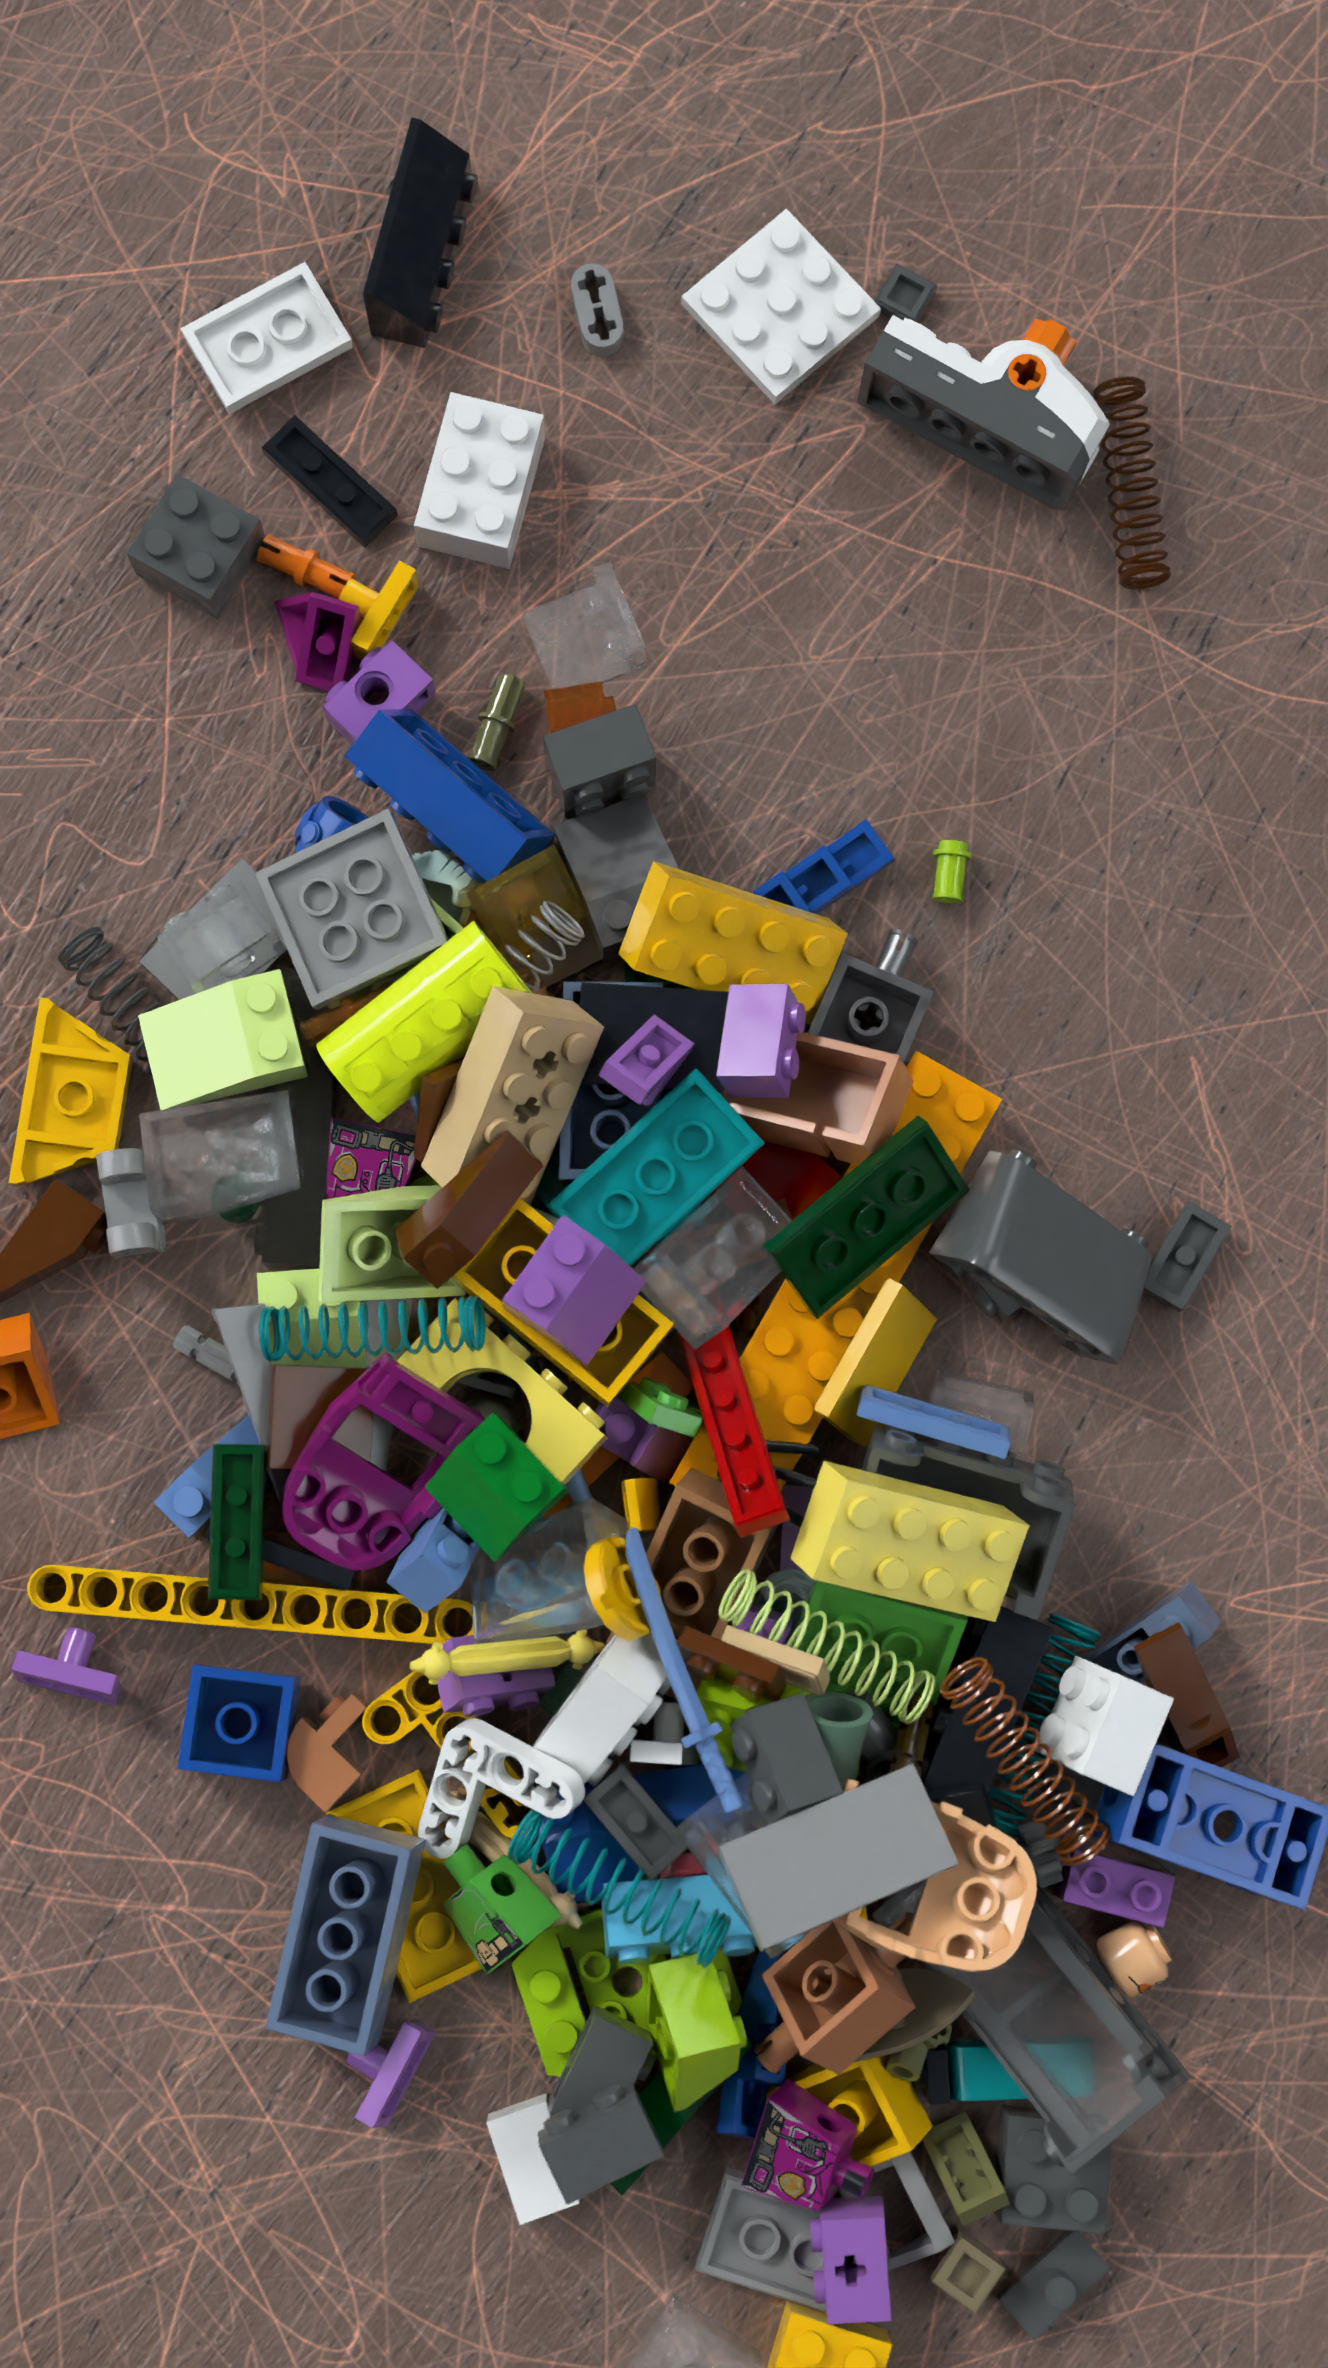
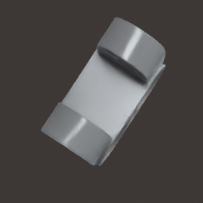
M138 1148L115 1149L97 1154L99 1181L102 1183L108 1228L106 1233L109 1255L112 1258L121 1259L165 1252V1228L158 1179L153 1161L149 1160L146 1154Z

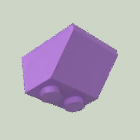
M562 1215L504 1296L502 1305L507 1311L587 1366L645 1285L646 1280L606 1244Z

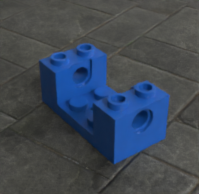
M1155 1744L1134 1796L1104 1784L1096 1809L1099 1816L1097 1823H1103L1110 1829L1109 1843L1134 1852L1160 1858L1226 1882L1225 1885L1302 1910H1306L1328 1835L1327 1806ZM1227 1810L1233 1817L1234 1829L1228 1838L1220 1840L1214 1833L1213 1823L1220 1812ZM1097 1831L1091 1836L1100 1839L1103 1831Z

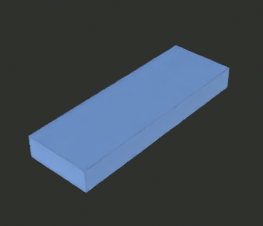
M870 1385L863 1386L857 1408V1416L1006 1459L1011 1443L1010 1428L1006 1425Z

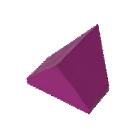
M315 592L274 601L296 670L295 681L328 692L340 681L345 680L347 682L355 658L351 639L362 623L359 606Z

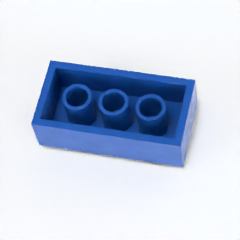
M413 709L378 710L344 755L356 766L353 772L362 782L375 789L379 786L392 798L390 805L396 812L408 820L413 821L416 819L429 830L426 833L427 838L435 846L447 853L452 850L465 862L463 865L465 872L483 885L487 883L494 885L521 879L556 835Z

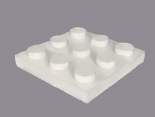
M787 209L681 296V305L774 404L778 403L880 316L881 308Z

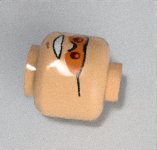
M1129 1920L1101 1936L1096 1943L1099 1961L1112 1980L1129 1998L1137 1997L1165 1981L1168 1977L1167 1964L1173 1961V1958L1159 1932L1152 1924L1145 1927L1144 1924L1137 1920Z

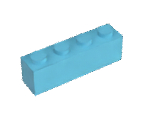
M727 1873L663 1878V1884L654 1899L648 1916L646 1931L652 1928L670 1904L676 1890L681 1888L682 1893L670 1916L664 1941H667L676 1932L691 1910L695 1900L700 1898V1904L693 1916L685 1938L683 1952L700 1935L715 1909L719 1910L718 1916L725 1913L726 1916L730 1915L731 1918L730 1927L719 1948L723 1949V1954L726 1956H740L755 1951L754 1946H758ZM652 1879L651 1881L641 1880L629 1907L628 1921L645 1904L658 1879ZM633 1881L615 1883L610 1898L609 1910H612L622 1900L632 1886ZM603 1883L602 1891L608 1883ZM606 1895L601 1899L606 1958L619 1957V1963L625 1965L648 1962L651 1960L650 1955L671 1953V1959L681 1958L678 1950L681 1934L670 1945L662 1946L660 1942L662 1924L655 1932L644 1936L641 1930L643 1915L633 1924L625 1926L623 1922L625 1904L616 1913L607 1915L604 1909ZM810 1931L776 1945L775 1950L781 1952L789 1951ZM700 1943L687 1956L698 1954Z

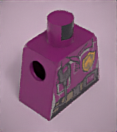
M331 1118L327 1199L410 1186L421 1165V1162L414 1157L416 1135Z
M787 2079L767 2099L741 2186L811 2210H822L839 2188L862 2199L871 2184L874 2168L850 2157L857 2133L855 2125L799 2085Z

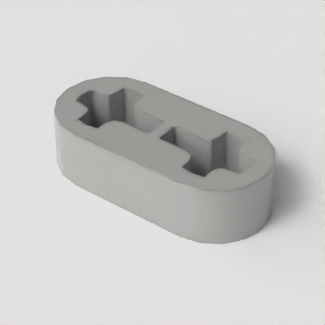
M598 264L583 265L574 272L571 279L572 302L581 340L585 349L592 355L608 357L615 354L623 343V320L614 282L610 272L605 267ZM594 281L596 287H599V303L592 304L590 293L588 290H585L586 282ZM603 317L605 328L609 331V339L600 340V336L596 334L595 318Z

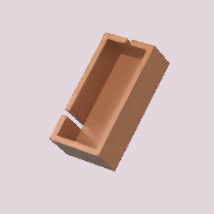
M803 1032L797 1034L796 1050L799 1055V1073L796 1079H791L789 1098H731L726 1090L725 1094H721L763 1141L828 1157L830 1151H832L837 1160L859 1165L892 1137L913 1080L900 1055Z

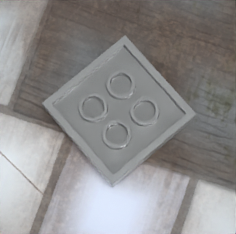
M386 809L255 873L311 1006L316 1010L427 958L449 940L394 813L390 809Z

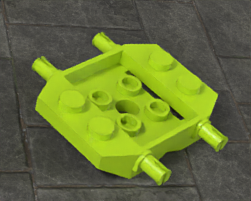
M643 1875L641 1880L649 1879L645 1875ZM602 1907L578 1914L583 1923L579 1930L568 1925H558L556 1928L549 1926L529 1942L511 1963L547 2075L560 2077L586 2023L562 1950L564 1948L570 1947L590 2011L596 2005L649 2031L645 2021L649 1965L667 1961L665 1954L650 1955V1961L633 1965L620 1964L619 1957L606 1958ZM719 1949L713 1958V1963L716 1970L723 1969L726 1973L731 1999L727 2001L731 2016H734L740 2009L742 1999L728 1957L723 1954V1949ZM622 1967H633L642 1976L640 1989L632 1995L620 1994L613 1986V1975Z

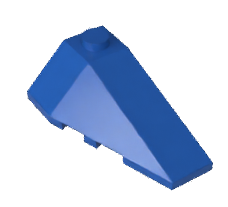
M704 1764L632 1775L690 1845L698 1841L704 1842L754 1811L748 1772L729 1768L732 1779L738 1788L737 1791L740 1792L745 1805L729 1813H725ZM588 1782L584 1785L585 1796L595 1788ZM556 1788V1797L562 1801L564 1797L559 1794L560 1788ZM583 1801L563 1818L554 1819L551 1830L541 1844L547 1861L556 1851L566 1829L570 1827L572 1829L570 1838L558 1857L554 1871L555 1880L561 1877L569 1868L581 1844L589 1837L590 1844L579 1861L574 1874L573 1890L579 1887L594 1868L600 1853L607 1847L608 1854L596 1874L590 1899H595L602 1892L603 1883H609L622 1858L626 1857L627 1862L616 1882L634 1881L640 1870L639 1867ZM543 1815L544 1818L539 1833H541L545 1823L550 1817H546ZM569 1875L562 1882L556 1884L559 1893H566L568 1891ZM587 1886L575 1894L574 1900L576 1904L587 1902Z

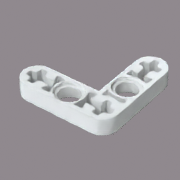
M476 1718L466 1719L450 1730L444 1739L419 1823L418 1836L419 1838L426 1839L424 1849L433 1857L439 1859L448 1858L457 1852L470 1839L486 1784L542 1815L553 1819L563 1818L581 1804L585 1796V1786L578 1772L570 1766L483 1720ZM466 1736H468L472 1739L471 1747L474 1750H476V1752L469 1756L466 1759L465 1763H463L460 1761L467 1757L470 1748V1743L466 1739H464ZM506 1756L514 1757L520 1762L524 1770L523 1780L514 1779L507 1773L504 1766ZM449 1777L458 1778L464 1784L467 1791L466 1800H459L451 1794L448 1787ZM535 1782L540 1784L536 1788L533 1786ZM554 1783L560 1786L559 1794L564 1797L562 1801L556 1797L557 1789L552 1786ZM449 1815H453V1817L447 1821V1825L445 1828V1835L450 1838L449 1840H446L443 1837L444 1829L440 1827L439 1824L444 1822L449 1817Z

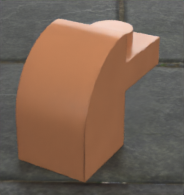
M352 1693L347 1699L338 1694L319 1714V1717L325 1722L320 1728L307 1716L302 1717L293 1728L288 1741L287 1762L291 1776L297 1786L324 1813L329 1811L365 1773L336 1744L360 1719L365 1709L369 1706L357 1693Z

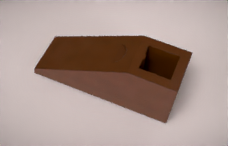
M1178 1622L1161 1632H1157L1143 1642L1133 1646L1147 1687L1174 1698L1162 1727L1166 1741L1171 1748L1218 1767H1223L1240 1758L1230 1725L1180 1623Z

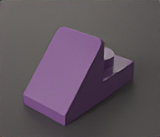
M653 1015L605 1062L599 1076L637 1104L641 1105L643 1103L649 1106L654 1102L690 1053L695 1043L659 1017Z
M618 1397L614 1399L608 1408L600 1403L595 1413L606 1422L599 1430L608 1438L601 1447L628 1461L638 1470L669 1484L693 1440L681 1433L650 1424L621 1402Z

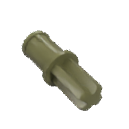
M507 673L501 674L498 677L486 712H481L478 716L481 725L471 752L467 757L482 769L490 771L497 769V763L508 733L515 731L516 726L513 723V719L525 689V681L515 675Z

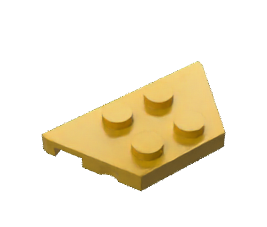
M40 997L8 1182L12 1186L17 1187L96 1162L97 1154L119 1148L133 1058L130 1054L97 1034L96 1031L72 1017L47 998Z

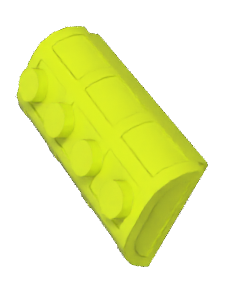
M472 921L318 1042L316 1047L321 1058L337 1080L364 1112L379 1123L421 1090L422 1076L466 1055L493 986L528 993L532 992L477 923Z

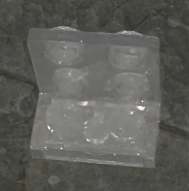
M610 562L592 568V586L523 613V621L557 700H563L646 667L647 648Z

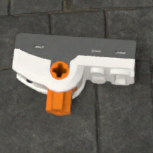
M893 315L865 361L857 403L1056 510H1066L1100 450L1098 445L1110 425L1094 398L1064 368L1075 348L1077 340L1068 333L1067 327L1052 319L1043 321L1035 318L1023 340L1008 341L995 347L982 362L971 358L969 352L962 346L955 343L946 344L936 339V334L923 325L906 318L901 320Z

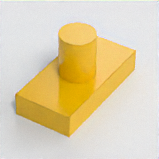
M400 560L380 593L354 579H350L340 594L339 600L359 606L361 617L364 618L351 639L354 655L360 660H363L374 648L380 647L382 649L419 588L416 569Z

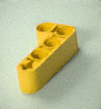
M413 1671L371 1702L363 1714L362 1725L366 1735L373 1742L391 1744L406 1736L420 1724H423L441 1749L446 1737L444 1727L451 1717L460 1716L465 1719L476 1718L479 1720L480 1718L478 1716L465 1717L463 1711L444 1713L441 1698L434 1704L421 1702L415 1694V1685L417 1680L424 1674ZM381 1706H391L400 1715L401 1724L399 1729L392 1735L380 1733L374 1725L375 1712ZM472 1739L469 1740L470 1748L467 1757L460 1762L465 1763L466 1759L476 1752L471 1747ZM506 1756L504 1766L507 1773L514 1779L523 1780ZM485 1786L480 1805L498 1830L506 1837L513 1838L520 1823L515 1822L510 1825L505 1818L510 1813V1809L503 1798L498 1802L497 1806H494L489 1797H493L501 1792L492 1787ZM511 1798V1799L513 1800V1802H514L517 1806H522V1805H524V1804H522V1803H520V1802L514 1800L513 1798Z

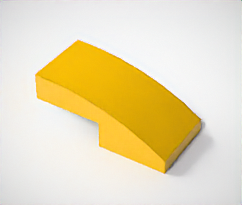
M637 1478L622 1481L621 1488L627 1531L633 1527L637 1528L639 1532L644 1531V1533L656 1531L662 1519L657 1479Z

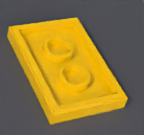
M889 1278L885 1281L814 1407V1411L848 1439L863 1447H866L874 1426L877 1423L876 1421L857 1416L858 1401L863 1386L870 1385L896 1393L937 1321V1318L902 1284Z

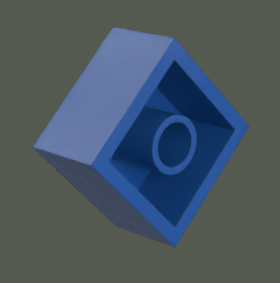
M206 1664L192 1665L177 1769L275 1782L287 1779L289 1768L287 1747L295 1725L301 1677Z

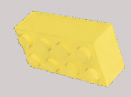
M823 1461L790 1559L816 1581L996 1622L1030 1525L1000 1504Z

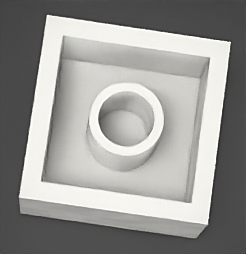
M1075 1656L1071 1667L1064 1672L1060 1680V1693L1053 1710L1041 1725L1039 1743L1051 1747V1759L1060 1761L1063 1765L1082 1775L1134 1796L1174 1698ZM1037 1747L1035 1750L1045 1756L1048 1755L1046 1749L1042 1747Z

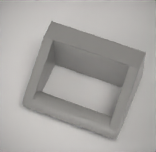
M910 2151L872 2166L875 2173L894 2165L927 2231L891 2252L886 2244L888 2271L938 2253L956 2243ZM840 2188L837 2191L840 2198L856 2197Z

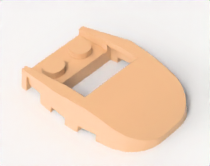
M848 1779L842 1787L843 1792L845 1793L857 1788L859 1782ZM943 1801L940 1804L931 1802L959 1864L926 1879L908 1936L859 1917L862 1908L832 1921L872 1946L913 1959L963 1971H985L995 1968L1006 1962L1016 1952L1024 1937L1036 1897L1037 1882L1034 1867L1025 1850L1008 1835L991 1825L984 1827L961 1814L963 1810Z

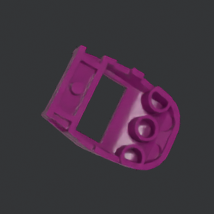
M386 1352L329 1405L300 1453L284 1488L282 1512L287 1530L299 1544L332 1564L350 1570H367L383 1565L386 1561L394 1558L411 1541L410 1534L426 1517L432 1520L442 1506L424 1487L453 1450L485 1420L480 1411L475 1408L472 1410L395 1361L393 1356ZM359 1404L438 1452L412 1487L332 1439L348 1415Z

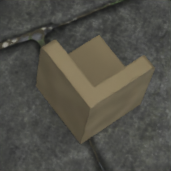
M955 2225L951 2234L956 2243L951 2245L930 2278L932 2283L976 2314L1004 2272L1005 2267L995 2252Z

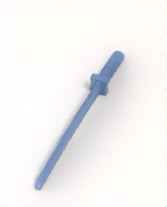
M633 1527L626 1533V1558L666 1673L691 1734L681 1738L685 1749L696 1745L698 1754L705 1765L718 1798H720L725 1813H729L745 1805L740 1792L737 1791L736 1783L732 1779L716 1739L713 1738L714 1735L723 1730L719 1722L709 1725L677 1646L639 1531Z

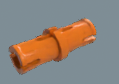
M270 533L263 540L267 548L260 546L258 550L257 562L266 564L294 577L293 580L297 585L306 587L309 584L338 598V600L346 583L350 579L356 580L355 573L348 572L320 559L318 552L310 548L303 551L275 538Z

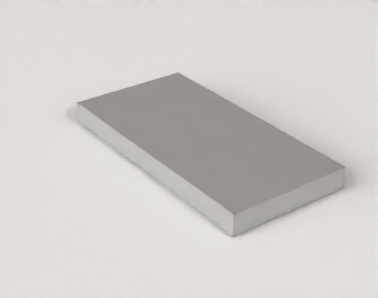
M910 1764L721 1845L717 1849L761 1952L959 1864L914 1764Z

